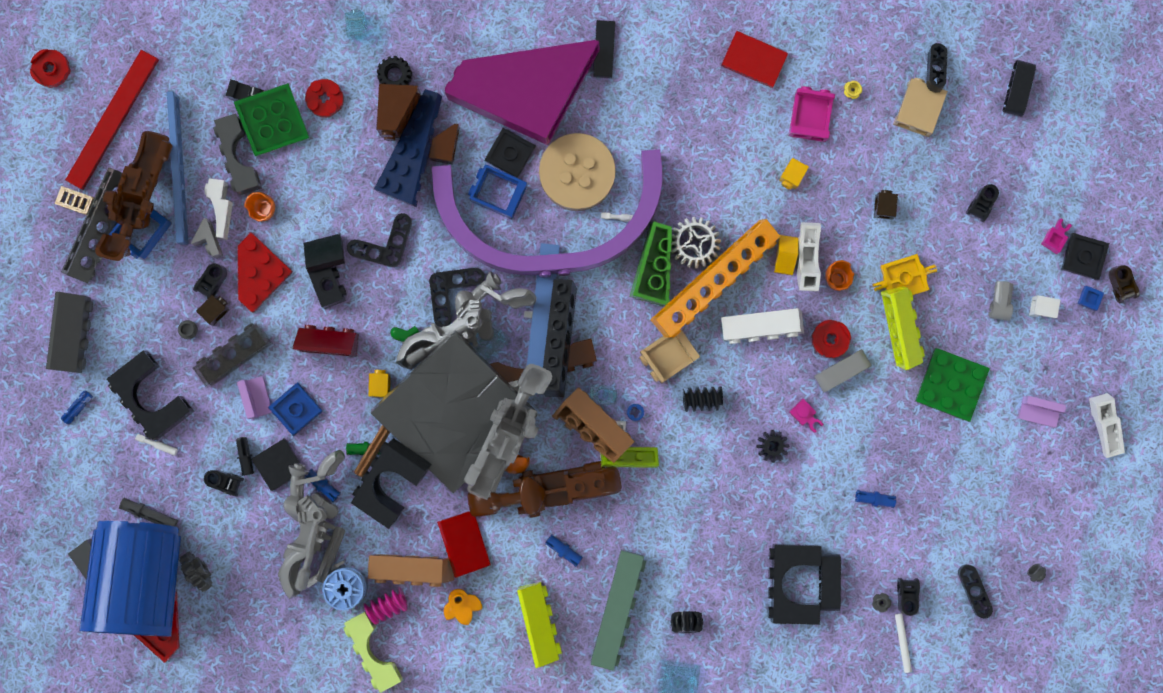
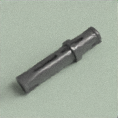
M125 497L120 502L119 509L133 514L136 518L141 517L155 524L174 527L178 523L177 519L152 510L143 503L138 504Z

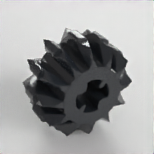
M770 430V436L767 432H763L765 439L758 437V441L762 442V445H756V448L763 449L758 455L766 454L763 459L764 461H767L771 456V462L775 463L776 457L779 461L783 460L780 453L783 455L788 454L787 451L783 450V448L790 447L789 444H783L788 438L783 437L780 439L782 432L779 431L775 436V431ZM771 441L772 443H777V446H775V451L769 450L768 448L771 446Z
M683 611L674 612L671 615L670 623L674 633H696L703 630V618L700 612Z

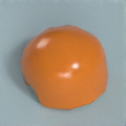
M263 192L251 193L247 196L244 207L249 212V217L258 222L268 221L274 215L275 202L271 196Z
M839 260L833 262L827 268L825 279L831 289L842 291L852 285L855 274L852 272L849 262Z
M517 455L514 464L510 463L505 471L510 474L524 472L529 466L530 458Z

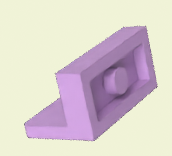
M262 376L237 382L247 419H254L272 413L268 408L271 403Z
M1023 396L1019 419L1056 427L1059 413H1065L1066 405L1032 396Z

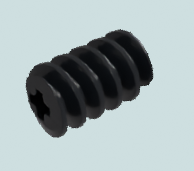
M722 386L718 387L717 392L714 387H711L709 392L707 387H703L702 393L699 387L695 388L694 393L691 388H688L686 393L683 389L685 412H688L689 406L692 407L693 412L696 411L697 406H699L701 411L704 410L705 406H707L709 411H711L712 405L715 406L716 411L719 410L720 405L723 406Z

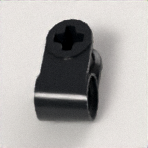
M993 184L980 188L968 207L966 214H972L980 218L981 222H985L999 196L998 188ZM986 189L992 193L990 199L984 195Z
M216 263L208 265L202 276L195 283L193 291L200 292L207 299L211 295L215 296L227 277V269ZM219 268L220 275L215 278L213 271Z
M216 469L206 472L204 483L208 487L238 497L239 493L237 491L241 481L244 480L243 477ZM213 473L217 474L219 478L216 484L210 480V476Z
M898 578V610L902 614L913 616L919 611V579L903 580ZM910 601L912 603V609L909 612H906L904 609V605L906 602Z

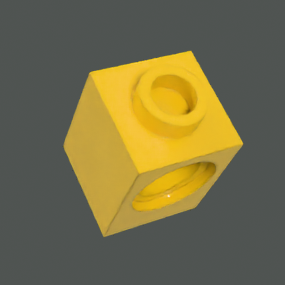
M792 157L779 179L782 182L781 185L789 190L792 188L796 189L809 166Z
M374 370V373H369L368 396L385 397L390 392L391 374H386V370Z

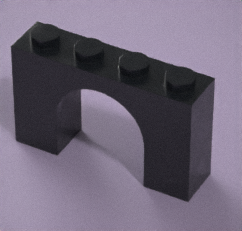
M143 350L106 380L109 382L108 387L114 394L117 393L121 398L120 403L126 409L129 408L133 413L131 415L133 420L143 426V433L146 437L152 438V440H159L195 411L183 396H177L162 409L155 412H150L141 406L137 397L139 384L160 367L151 354Z
M394 438L389 443L384 442L381 446L379 458L376 456L371 462L370 466L372 469L370 472L367 471L362 477L361 481L363 484L361 486L358 485L352 495L355 497L351 504L387 529H390L405 507L384 493L380 486V474L386 471L395 472L417 486L432 465Z
M772 544V548H769V560H772V567H769L768 578L772 579V587H768V599H771V607H768L767 614L768 618H771L772 623L820 625V605L818 603H796L788 600L782 590V579L785 573L794 566H821L822 546Z

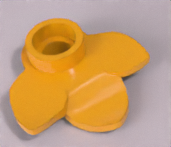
M454 589L449 594V602L444 606L443 612L446 620L456 617L457 621L461 624L469 625L472 620V612L481 610L482 604L475 595L467 594L463 589ZM456 597H461V601H455Z

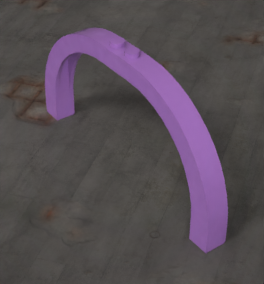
M661 150L641 151L643 190L637 210L626 227L608 242L582 252L520 256L499 251L485 244L470 231L459 215L454 197L451 165L432 166L434 198L441 219L451 237L468 255L478 262L509 274L550 277L551 274L559 273V276H568L572 272L587 271L612 262L631 249L646 232L656 213L661 194Z

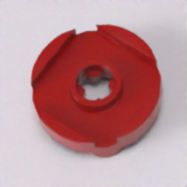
M40 50L31 59L30 74L32 78L47 88L63 84L71 72L67 58L57 50ZM48 64L54 65L52 72H46Z
M320 79L310 84L305 94V101L309 110L316 116L327 118L333 116L342 108L344 95L339 85L334 81ZM323 94H327V97H330L325 103H322L320 96H323Z
M826 320L815 327L811 335L812 345L819 355L825 358H836L848 350L851 335L843 323L836 320ZM828 334L831 336L835 335L834 344L826 341Z

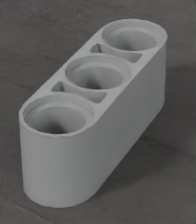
M861 349L837 364L823 370L821 373L816 374L814 377L824 393L872 365Z

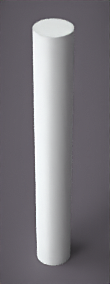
M899 613L895 614L904 673L912 672L903 614Z

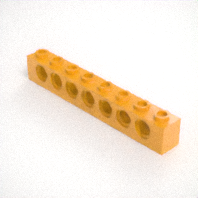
M767 219L757 221L653 316L650 321L664 337H676L685 324H690L698 312L704 311L709 306L708 303L712 299L715 300L722 295V290L726 286L729 287L736 282L735 278L739 274L742 275L750 269L749 265L753 261L757 262L763 257L762 253L766 249L773 248L777 244L776 240L780 235ZM756 238L760 240L759 246L755 244ZM743 250H745L746 252L745 259H743L741 255ZM729 262L733 265L731 272L728 269ZM716 274L719 277L718 284L714 282V277ZM702 287H704L706 291L704 297H702L700 294V290ZM688 300L692 302L691 309H688L686 306ZM675 312L678 314V320L676 322H674L672 319V316Z

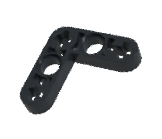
M405 213L398 214L395 217L386 247L354 239L348 243L347 251L355 258L388 267H397L400 265L412 220ZM403 217L408 222L402 229L406 231L405 234L395 231L396 228L400 230L401 224L398 221L402 220ZM397 235L403 237V243L399 246L393 244V238ZM356 243L362 249H365V245L368 246L365 250V257L362 256L364 253L361 251L354 253L351 247L355 246ZM390 247L401 249L400 253L397 251L395 253V257L398 258L397 261H393L390 264V260L387 259L388 256L393 254V250H390ZM376 248L379 250L380 253L376 259L370 258L369 252L371 249Z
M468 268L436 272L431 275L429 284L433 317L437 326L446 327L452 321L448 289L480 285L485 279L484 272L481 269ZM475 271L481 275L477 282L472 278L468 279L469 283H465V272H468V276H473ZM460 274L463 278L462 282L454 284L452 282L453 275ZM437 276L443 279L440 287L441 290L445 288V292L438 291L434 293V290H438L437 284L433 283ZM438 295L445 296L446 302L444 305L436 304L435 299ZM447 307V311L443 310L444 316L448 317V320H445V324H442L441 321H438L441 313L440 311L436 312V308L444 309Z

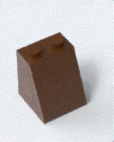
M379 84L376 130L381 138H384L386 141H395V138L401 137L422 96L418 86Z

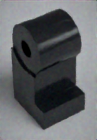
M230 79L226 96L230 100L237 101L264 90Z

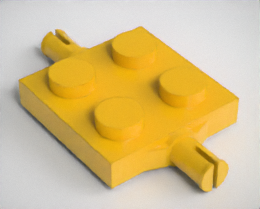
M918 254L880 266L883 281L872 284L873 287H876L874 291L884 288L889 290L902 286L908 287L912 295L928 291L930 289L927 284V275L937 272V268L933 269L936 265L933 264L924 268L920 263Z

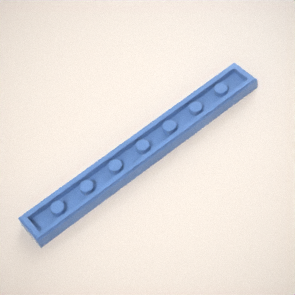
M171 91L166 93L169 139L173 146L170 154L176 243L188 245L179 96Z
M541 243L539 255L559 254L560 245ZM551 274L550 277H540L537 275L536 302L533 306L527 365L535 364L543 368L553 280L556 279L557 274Z

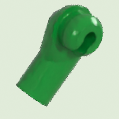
M416 326L407 331L393 327L390 331L391 337L401 342L419 333Z

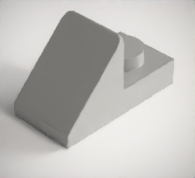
M207 218L203 219L191 244L198 246L207 242L205 248L209 255L216 259L223 256L211 221Z

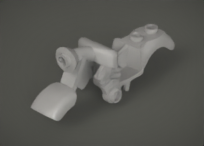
M490 271L486 280L472 292L460 291L457 293L455 298L457 318L452 324L446 327H439L432 323L431 327H426L422 332L408 337L406 341L402 342L403 345L398 352L396 363L403 368L412 369L416 364L429 356L455 330L468 343H473L474 347L478 346L477 333H479L480 338L484 341L492 340L494 337L491 321L492 312L488 309H483L480 302L486 295L491 296L505 306L508 304L514 309L523 306H533L536 302V295L531 290L517 288L506 291L500 296L493 290H501V279L497 273L493 274Z
M535 364L527 365L517 382L520 387L515 400L504 398V400L499 402L497 410H493L490 421H493L492 428L475 463L470 466L464 478L465 483L468 484L467 490L471 494L488 500V497H491V492H496L506 468L510 463L514 464L524 437L529 439L536 437L539 429L535 427L537 411L525 404L529 396H534L535 393L544 394L552 380V373Z
M342 450L334 451L325 457L315 477L305 478V475L310 471L305 469L306 466L303 464L294 463V465H289V472L291 474L290 496L285 499L283 507L286 513L300 524L299 536L293 543L287 545L283 555L285 560L278 572L282 589L289 599L296 597L302 590L307 588L313 556L317 551H321L324 539H332V536L327 535V529H335V526L326 522L325 519L335 518L339 512L335 504H331L319 493H315L311 497L309 495L304 497V484L324 480L325 476L333 475L345 459ZM305 560L303 568L299 570L301 563Z

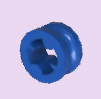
M632 404L627 409V416L632 421H638L643 418L644 409L639 404ZM633 407L641 410V415L638 414V418L630 415V410H633Z

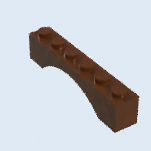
M592 339L572 343L567 373L575 371V367L582 366L583 369L594 366V362H597ZM500 362L490 363L507 382L519 380L524 370L506 366Z

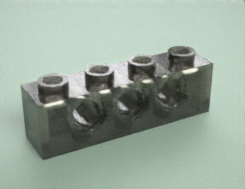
M249 324L243 329L244 332L242 334L232 336L227 340L229 343L223 347H216L212 350V355L207 358L203 357L196 362L197 365L193 367V370L205 387H212L273 344L259 324ZM247 338L252 340L249 348L244 346V341ZM231 349L236 351V356L233 359L228 357ZM216 360L220 362L218 370H214L212 367L213 362Z

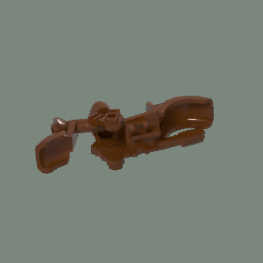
M152 131L142 132L137 154L133 162L124 167L117 192L112 190L105 192L103 202L108 205V219L116 221L122 227L119 234L112 233V235L103 234L95 248V253L99 257L120 261L124 257L130 256L129 246L133 229H144L149 226L150 215L154 207V203H151L150 199L154 188L157 186L161 168L164 162L168 161L173 147L169 142L168 136Z
M601 461L586 463L582 467L535 474L533 470L524 471L521 477L513 480V486L519 487V492L510 494L491 492V497H488V500L473 495L468 492L467 497L470 513L474 517L494 515L502 507L521 504L522 506L517 507L518 515L529 514V518L541 516L540 512L545 510V507L573 504V501L617 494L621 491L622 485L619 470L616 467H601Z

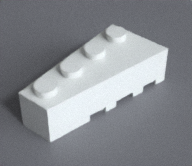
M799 308L721 317L724 341H729V344L741 343L740 340L748 339V342L760 341V338L767 337V340L779 339V336L783 335L790 338L798 337V334H804L802 311Z

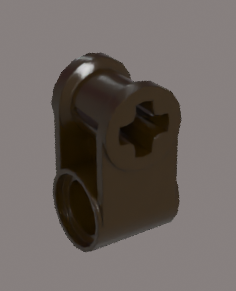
M1126 265L1111 268L1109 279L1116 301L1123 303L1126 299L1138 298L1140 292L1131 268ZM1119 270L1123 273L1122 279L1118 277L1117 273Z

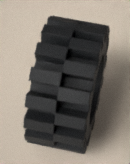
M389 56L387 60H382V64L379 63L377 78L380 84L409 85V82L412 81L411 68L403 58H398L397 56L391 58ZM392 68H398L402 71V76L397 81L388 79V71Z

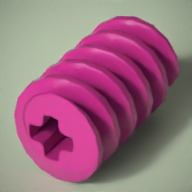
M398 587V594L394 590L391 591L392 597H389L387 593L384 594L385 600L377 597V604L373 600H370V607L366 603L363 604L368 618L375 625L379 624V619L386 621V616L392 618L393 612L399 615L400 609L403 612L407 611V600L400 587Z

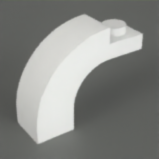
M801 222L800 236L798 237L797 281L799 290L819 291L821 277L818 263L820 223Z

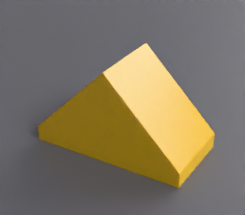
M780 235L774 273L793 275L798 257L797 237Z

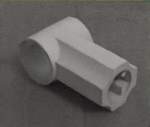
M1005 281L995 282L994 297L989 308L991 309L989 318L1010 321L1013 313V305L1011 304L1013 283Z

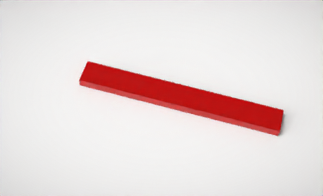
M140 50L65 181L84 190L158 63V58Z

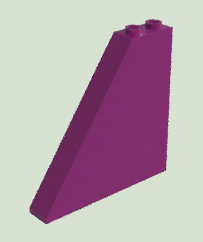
M591 40L463 60L460 66L458 65L455 68L454 77L451 82L449 81L446 84L445 94L449 101L548 145L600 51L599 41Z

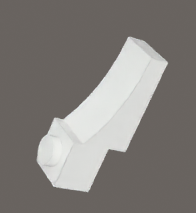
M209 178L204 192L206 197L212 201L215 210V237L227 240L233 206L231 201L226 200L228 183L224 180Z
M1108 393L1089 398L1091 415L1097 426L1103 455L1109 458L1125 453L1121 420L1116 414L1115 399Z

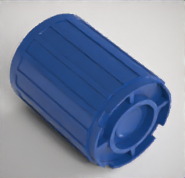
M97 522V527L93 530L79 631L171 637L181 543L178 527L145 522Z

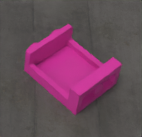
M807 86L798 88L795 92L788 136L826 142L829 139L830 131L828 130L835 94L824 89L814 91L811 87Z

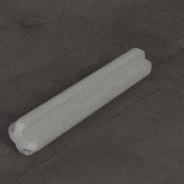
M335 527L332 533V539L329 541L316 576V580L324 583L330 574L345 534V529L341 527Z

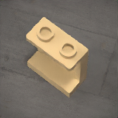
M911 78L907 83L908 87L893 125L929 137L933 134L948 91L942 89L938 93L932 92L927 88L923 79Z
M682 330L674 338L662 336L641 350V356L639 357L645 367L649 365L652 372H650V375L655 382L660 381L661 384L700 358Z

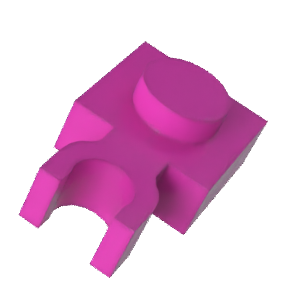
M1062 218L1057 221L1055 228L1052 227L1048 230L1041 245L1056 255L1061 252L1069 238L1064 233L1072 226L1068 224L1063 228L1061 225L1063 222Z
M801 399L789 411L802 426L807 422L813 433L816 432L813 428L815 422L820 426L824 425L819 419L813 417L816 411L804 399Z

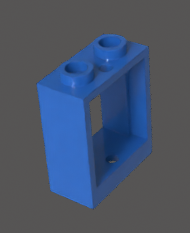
M485 164L483 168L480 167L476 175L478 181L476 185L471 186L468 193L469 199L477 205L512 220L528 186L527 182ZM488 174L517 186L506 210L478 198Z
M154 209L150 217L158 222L160 226L142 250L130 244L131 256L136 259L138 257L146 259L172 224L171 221ZM117 223L109 235H112V233L119 234L122 226Z

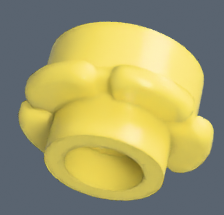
M853 80L844 85V94L848 98L857 99L859 94L862 93V86L857 81Z

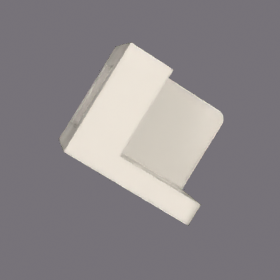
M1039 295L1032 297L1029 316L1057 318L1060 299Z

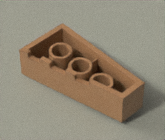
M579 387L552 415L556 420L559 418L565 422L564 426L570 431L574 429L580 433L582 440L592 442L594 449L613 463L635 442L627 432L617 425L614 419L610 418L603 411L601 406L596 404Z
M385 554L369 555L368 579H375V583H386V580H393V584H405V581H410L411 585H423V582L430 583V586L441 587V583L454 581L449 558L439 559L437 556L420 558V556L402 557V555Z

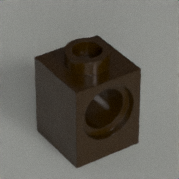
M881 190V192L875 195L873 218L894 219L897 212L898 194H892L893 191Z
M211 295L196 312L209 325L214 326L230 309L226 306L228 302L224 298Z

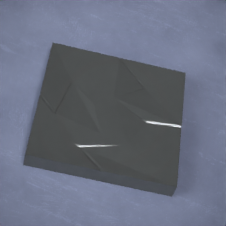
M455 330L371 409V414L403 445L431 463L432 465L429 470L454 493L465 483L464 478L470 466L475 463L492 428L493 421H490L493 410H497L499 402L504 400V398L515 400L518 392ZM526 402L525 405L535 410L528 402Z

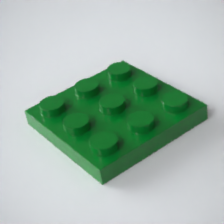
M289 83L234 101L255 156L309 138Z
M934 348L915 402L971 422L990 368Z

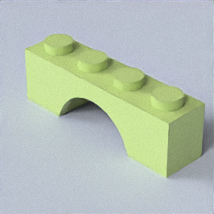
M364 611L344 623V631L348 638H352L354 642L353 649L356 654L361 655L363 659L362 666L366 672L370 673L374 689H378L381 693L400 683L403 678L395 662H383L377 659L370 650L369 640L376 626L370 621L366 612Z

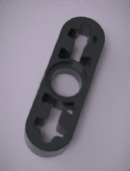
M935 43L928 52L926 86L930 91L938 93L942 91L946 84L947 48L943 44ZM932 65H938L941 70H935Z
M964 564L958 569V576L976 616L983 619L989 618L992 615L993 607L979 574L974 566ZM966 568L972 570V573H970L971 580L974 581L976 579L977 582L966 584L970 582L967 576H963ZM973 586L980 588V594L976 597L970 594V589ZM980 600L982 605L988 608L985 610V614L978 611L981 609V606L978 602L974 603V601Z

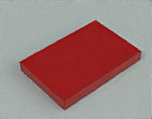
M736 30L721 66L773 89L788 53Z
M470 511L437 522L455 578L491 565L476 517L472 516Z

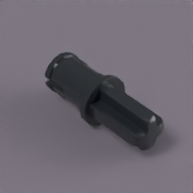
M239 437L236 439L239 455L237 459L240 462L242 476L254 474L251 460L252 454L249 451L247 437Z

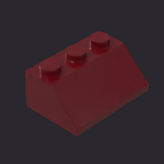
M305 325L304 328H298L293 350L357 357L359 334L354 333V329L343 328V332L335 331L334 327H324L323 330H319L314 325Z

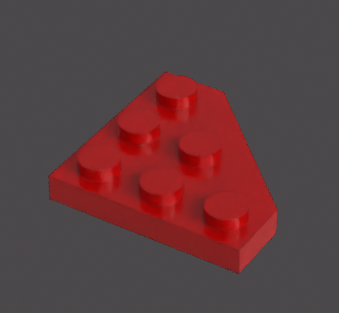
M252 232L238 245V300L254 313L293 271Z
M177 591L175 592L171 637L134 635L164 663L180 647Z

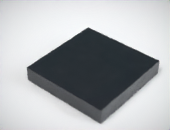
M502 128L484 161L509 175L519 178L536 145Z
M1071 233L1061 270L1100 280L1110 243Z
M341 234L303 243L305 265L308 273L345 264Z
M285 438L251 459L271 492L291 480L289 465H294V463L301 464Z

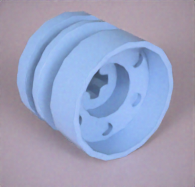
M346 566L333 571L327 576L323 583L322 592L329 606L336 610L344 611L352 609L363 601L367 594L368 583L362 571L355 567ZM343 584L345 588H348V591H346L345 594L344 591L340 590V587H342Z

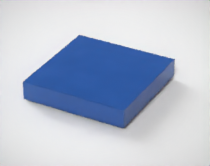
M298 382L268 407L293 437L323 412Z

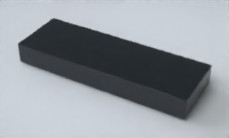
M596 21L595 40L599 41L600 51L594 60L593 77L612 78L615 21Z

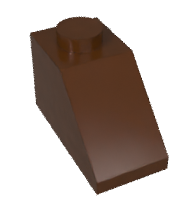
M453 124L432 139L429 151L431 161L453 165L460 130L459 124Z

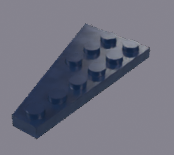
M427 89L424 90L374 188L377 192L417 207L416 195L417 191L421 190L420 178L425 173L431 147L429 140L430 136L434 134L433 123L434 119L438 117L442 96L439 93Z

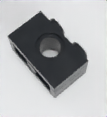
M336 267L308 273L323 309L346 301L344 296L347 293L343 284L340 285L337 278H340ZM332 281L333 288L326 291L324 288L325 283Z

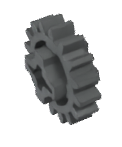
M190 552L180 557L181 570L188 583H191L194 587L197 586L198 590L202 592L213 586V582L210 580L211 573L204 561L200 560L199 557H195Z

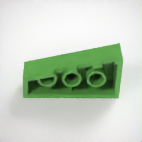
M654 221L650 223L629 297L663 307L670 302L671 226Z

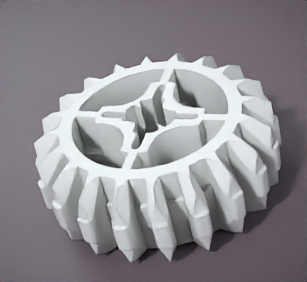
M692 217V223L686 218L684 220L685 226L679 222L678 227L680 230L678 228L673 229V232L677 235L672 234V240L675 241H672L671 247L675 246L676 248L672 249L671 253H678L675 256V260L681 257V265L688 261V268L694 263V267L697 269L699 262L702 267H705V260L708 263H712L713 260L710 256L716 258L717 253L714 250H720V247L715 245L721 243V239H715V237L719 236V232H712L716 226L713 225L709 228V220L702 224V217H700L698 223L695 217ZM693 228H699L705 231L707 235H697ZM687 230L689 240L680 245V236ZM692 237L696 241L701 240V242L698 243V248L695 246V244H690V242H692ZM710 240V250L703 256L701 246ZM683 250H693L697 257H690Z

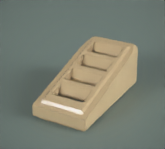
M61 186L54 204L87 215L94 197ZM68 192L65 202H61L64 193ZM73 194L74 198L72 200L71 205H68L70 198ZM78 197H81L78 206L75 207ZM87 199L84 209H81L84 200Z

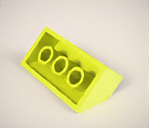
M904 286L881 291L896 366L909 370L922 364V357L925 356L924 349L919 344L921 334L915 324L917 314L915 309H912V292L908 290V287Z
M541 582L518 587L517 592L535 668L559 660V654H562L560 643H556L554 635H557L555 623L551 624L550 616H553L551 605L546 604L545 597H548L546 585L542 586Z

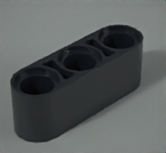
M1016 60L1008 85L1010 89H1007L1004 102L1005 107H1003L1002 111L1022 117L1027 107L1036 64Z
M821 554V566H819V580H821V583H819L820 611H840L841 556L840 554Z

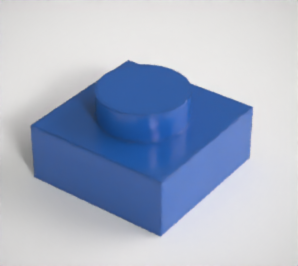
M1084 286L1077 304L1097 311L1104 292Z

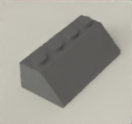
M55 291L46 369L82 373V369H85L86 359L84 358V352L88 348L86 336L87 331L91 327L89 312H92L93 309L91 297Z

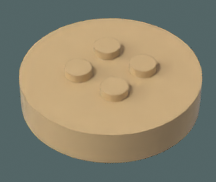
M581 133L564 135L553 141L542 155L539 166L541 186L547 197L559 207L572 211L591 209L600 204L609 195L613 187L615 163L612 154L600 140L593 136Z

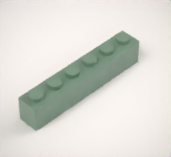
M622 549L620 551L590 662L593 666L613 671L614 667L619 665L621 655H618L619 648L624 647L626 636H623L624 629L629 628L631 617H628L629 611L634 609L636 598H633L635 590L639 591L641 579H638L640 571L644 572L646 565L643 555Z

